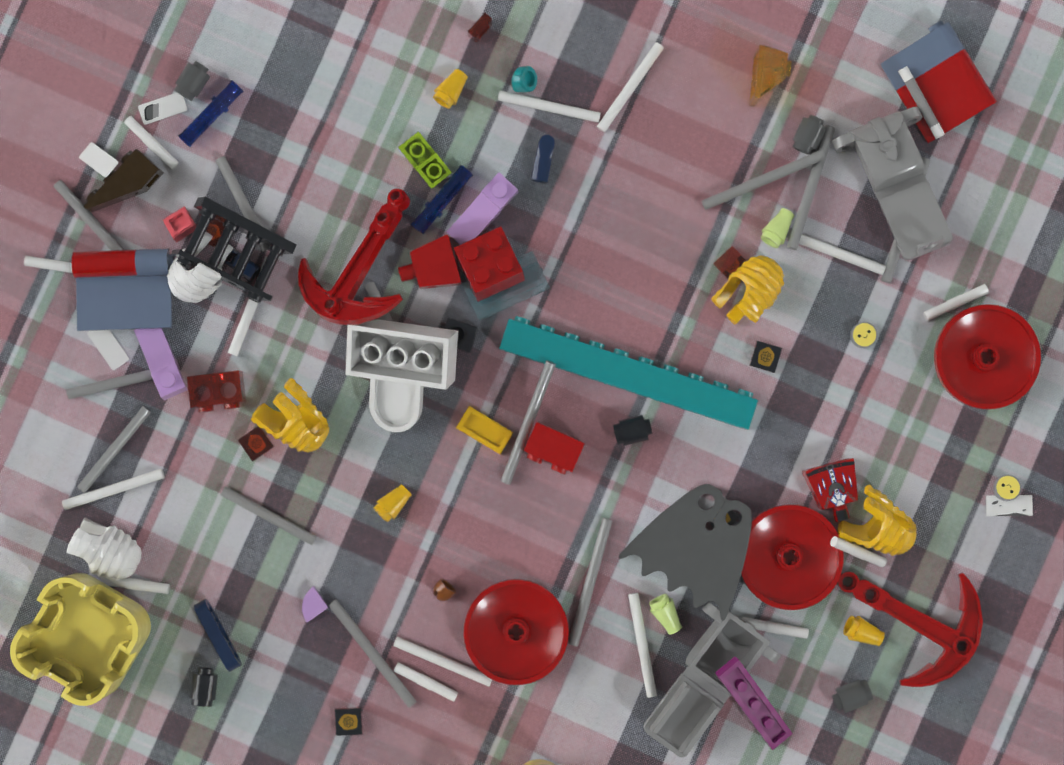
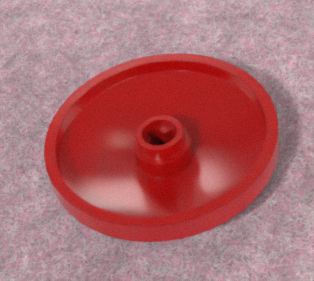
M977 305L959 312L942 328L935 345L934 364L941 384L957 401L977 409H997L1018 401L1033 386L1040 369L1041 350L1034 330L1018 313L999 305Z
M791 504L769 508L752 520L741 577L748 589L759 600L772 607L783 610H800L813 606L831 593L841 576L844 553L842 550L830 545V541L834 536L840 537L834 526L823 515L813 509Z
M508 579L489 586L475 598L465 618L463 635L467 653L479 671L499 683L525 685L544 678L559 664L566 651L569 629L567 617L561 603L548 589L529 580Z

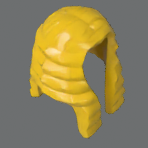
M762 255L751 257L748 261L743 262L742 266L738 267L735 272L730 274L728 281L716 292L711 300L721 309L734 294L740 282L743 281L746 285L745 294L726 316L734 325L744 315L756 323L763 314L764 309H770L775 300H777V296L781 293V288L784 286L783 270L772 258Z
M289 378L284 388L300 405L296 406L283 392H280L274 398L273 404L281 412L273 410L267 404L262 403L254 411L251 420L260 428L266 429L267 433L272 434L275 439H281L283 444H288L290 448H296L297 452H312L321 447L328 436L329 426L327 419L323 417L321 411L317 410L316 405L312 404V398L308 397L307 392L302 389V386L297 384L293 378Z
M870 484L866 485L864 493L869 497H866L863 509L871 513L873 517L864 525L851 524L845 520L839 521L837 527L839 537L848 542L863 545L865 548H874L876 551L880 550L883 554H890L891 556L907 552L916 541V524L911 517L906 516L904 511H900L897 506H893V502L885 494H882L880 490L874 489Z

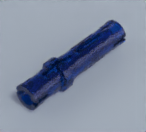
M231 80L217 96L214 95L211 98L212 102L178 135L179 138L191 147L223 112L227 113L229 111L228 107L244 91Z
M460 165L430 202L427 201L424 204V210L411 225L424 235L436 218L442 217V211L468 180L473 177V174Z

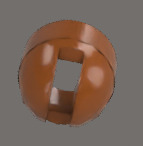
M440 578L433 588V594L439 601H448L456 593L455 588L443 578Z

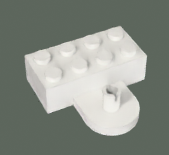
M379 319L359 325L347 326L345 375L370 378V413L380 427L390 432H403L410 429L421 416L424 387L446 390L455 381L458 330Z

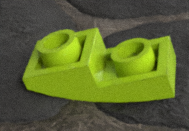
M419 131L398 146L431 189L452 173Z

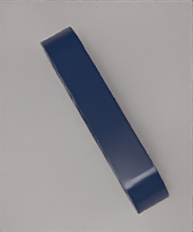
M204 599L195 604L194 610L225 668L231 672L242 666L240 657L210 602Z

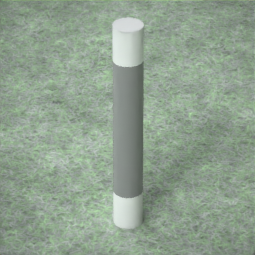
M908 66L899 70L900 76L935 139L945 135Z

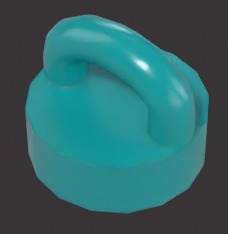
M521 66L515 70L511 81L513 90L525 93L531 92L536 88L537 74L531 66Z

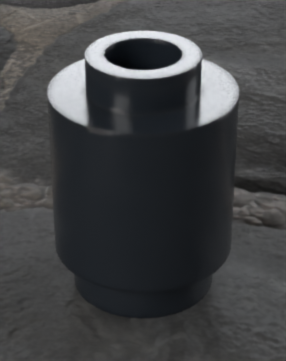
M643 415L618 420L619 423L613 424L617 445L624 443V446L647 441L649 440L648 435L653 434L650 420H644Z
M198 667L197 672H192L189 698L192 699L191 705L201 707L212 706L213 700L216 699L218 674L213 673V668Z

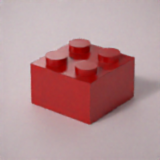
M501 226L454 247L456 258L477 302L525 281L523 270Z
M536 422L524 451L528 453L526 458L539 464L543 460L552 463V470L565 475L567 471L573 472L585 443Z

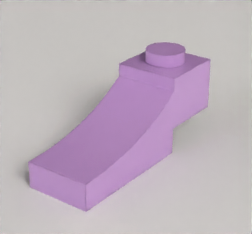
M499 172L485 186L457 221L446 231L447 234L459 245L478 237L517 195L518 189Z
M163 328L135 329L134 332L160 397L163 400H167L187 391V385Z

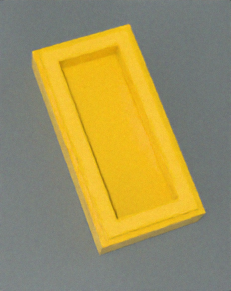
M471 406L467 408L456 427L500 455L514 433Z

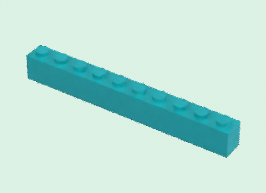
M515 316L514 320H508L499 347L502 351L545 364L546 361H551L556 364L555 368L745 430L750 428L758 403L757 399L752 398L754 394L752 392L739 389L738 393L728 390L729 385L714 381L713 385L703 382L704 377L689 373L687 377L678 374V368L665 364L662 369L653 366L654 361L639 356V360L629 358V352L616 348L614 352L604 350V344L590 340L589 344L579 342L580 337L565 332L564 336L554 333L555 328L540 324L539 328L529 325L530 320Z

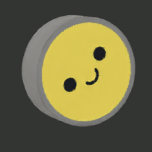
M869 322L856 324L850 332L852 343L859 348L872 346L878 336L875 326Z
M1003 475L994 482L993 491L998 499L1011 501L1019 496L1021 484L1015 476Z

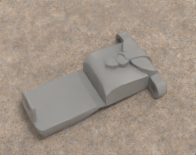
M912 107L901 112L898 111L883 118H875L868 121L867 124L850 130L849 133L841 135L832 141L837 153L855 147L901 255L905 260H912L945 247L953 239L931 186L924 175L923 160L907 127L922 119V114L918 107Z
M707 602L702 610L715 621L688 654L685 662L688 667L680 674L643 725L644 731L679 757H686L722 709L724 703L731 697L730 693L716 676L715 672L734 656L740 660L748 672L761 655L774 664L781 657L778 652L768 646L770 641L755 631V627L739 619L730 611L726 619L722 621L720 609L710 602Z

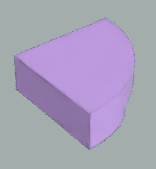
M315 586L306 593L303 599L302 612L306 622H309L329 608Z

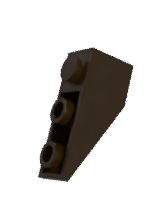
M135 149L133 152L129 151L121 159V166L116 171L112 170L104 178L102 187L99 190H93L87 196V203L83 207L94 212L143 194L155 184L164 172L138 149Z

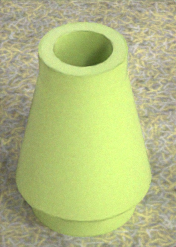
M781 208L779 213L762 229L761 240L773 248H778L780 244H784L795 215L788 209Z
M662 594L650 601V612L667 630L669 635L678 632L682 628L673 598H669L667 594Z

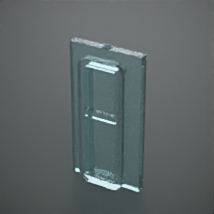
M533 251L517 258L523 270L525 281L477 302L468 281L462 283L469 298V303L472 305L479 321L550 289L543 274V269L540 268Z

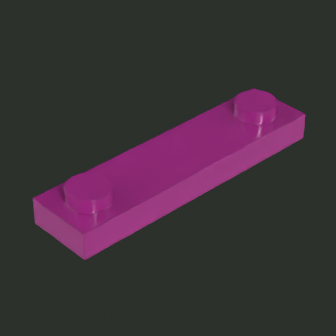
M734 656L715 672L768 747L774 750L793 734L738 658Z

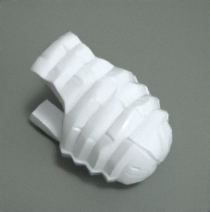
M205 232L194 257H196L213 238L211 234ZM229 244L219 263L218 269L222 270L225 260L233 250V247ZM176 257L168 270L169 288L175 297L184 302L198 303L208 298L209 295L222 286L221 274L202 263H198L191 270H186L185 266L177 263L178 258Z
M87 518L83 519L80 528L73 534L66 552L83 558L88 563L91 575L96 574L98 577H105L108 580L113 578L116 581L121 578H127L136 571L142 554L141 548L137 545L136 540L131 539L130 534H125L123 530L117 529L115 525L105 527Z

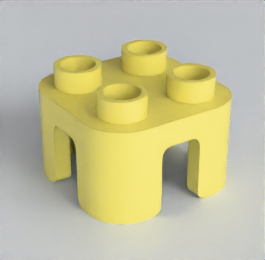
M75 573L49 582L37 598V601L43 604L32 623L20 627L12 640L10 647L12 663L20 673L32 680L47 676L65 686L61 697L68 702L79 706L92 705L113 693L122 683L149 637L151 630L150 617L139 603L91 575Z

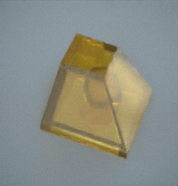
M759 45L753 59L749 106H756L778 88L786 77H790L791 61H787L788 53L765 45Z

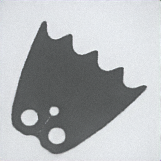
M710 484L701 485L685 494L655 518L620 553L619 558L622 559L630 555L640 556L642 559V576L656 571L664 572L668 579L667 590L669 592L679 587H689L693 592V605L695 608L709 601H714L718 604L721 620L724 621L732 604L746 558L752 526L751 510L747 505L738 500H726L718 488ZM704 494H710L714 498V506L709 510H703L698 505L699 498ZM731 510H738L742 515L741 522L736 526L729 525L725 519L726 514ZM713 522L714 529L707 530L705 528L706 523Z

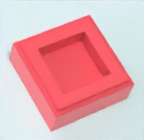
M185 206L163 219L164 224L176 243L193 233L197 226Z

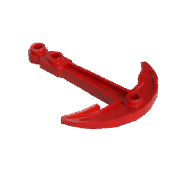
M396 188L388 193L387 203L382 205L376 213L369 227L368 234L330 291L323 289L316 280L309 267L308 260L306 258L301 259L298 271L299 288L305 302L321 318L339 325H359L387 314L403 300L400 294L386 297H364L363 302L354 301L353 298L385 241L391 237L400 222L402 211L406 210L410 205V198L404 190Z
M844 571L841 573L837 585L842 591L852 592L854 598L878 611L886 612L944 649L934 664L928 663L915 674L900 679V685L925 687L937 684L953 677L975 654L980 643L983 617L978 594L964 573L958 574L960 582L959 610L962 611V614L955 629L896 600L887 591L865 579H859L853 572ZM845 577H850L852 580L849 586L843 585ZM869 589L874 591L872 599H867L865 595ZM960 641L965 642L966 646L963 650H958L957 644Z

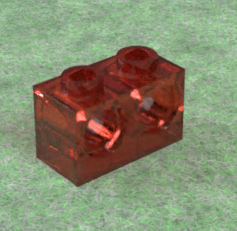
M238 370L187 377L190 408H198V413L214 411V406L224 405V410L240 408L239 403L246 402L243 371ZM229 383L234 384L236 387V393L231 398L226 397L224 394V388ZM203 386L208 387L210 390V396L205 401H202L198 396V391Z

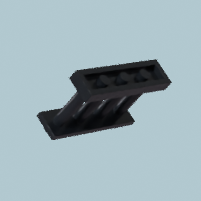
M198 197L194 208L200 210L199 215L201 217L185 251L175 249L171 255L178 258L177 263L187 268L196 267L198 263H202L221 274V280L246 292V297L254 302L271 301L273 296L263 292L279 256L293 254L297 244L207 197ZM216 218L223 222L224 230L209 262L206 263L194 257L210 221H214ZM239 230L246 234L247 242L230 275L218 269V266L233 234ZM262 242L269 246L268 250L270 253L253 287L240 279L256 245H260Z

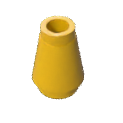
M455 69L434 90V100L447 109H450L452 105H456L468 76L463 71Z
M401 484L398 488L377 500V504L373 509L388 523L391 519L394 520L412 494Z
M850 616L843 629V634L849 640L876 646L882 644L885 636L883 631L860 616Z

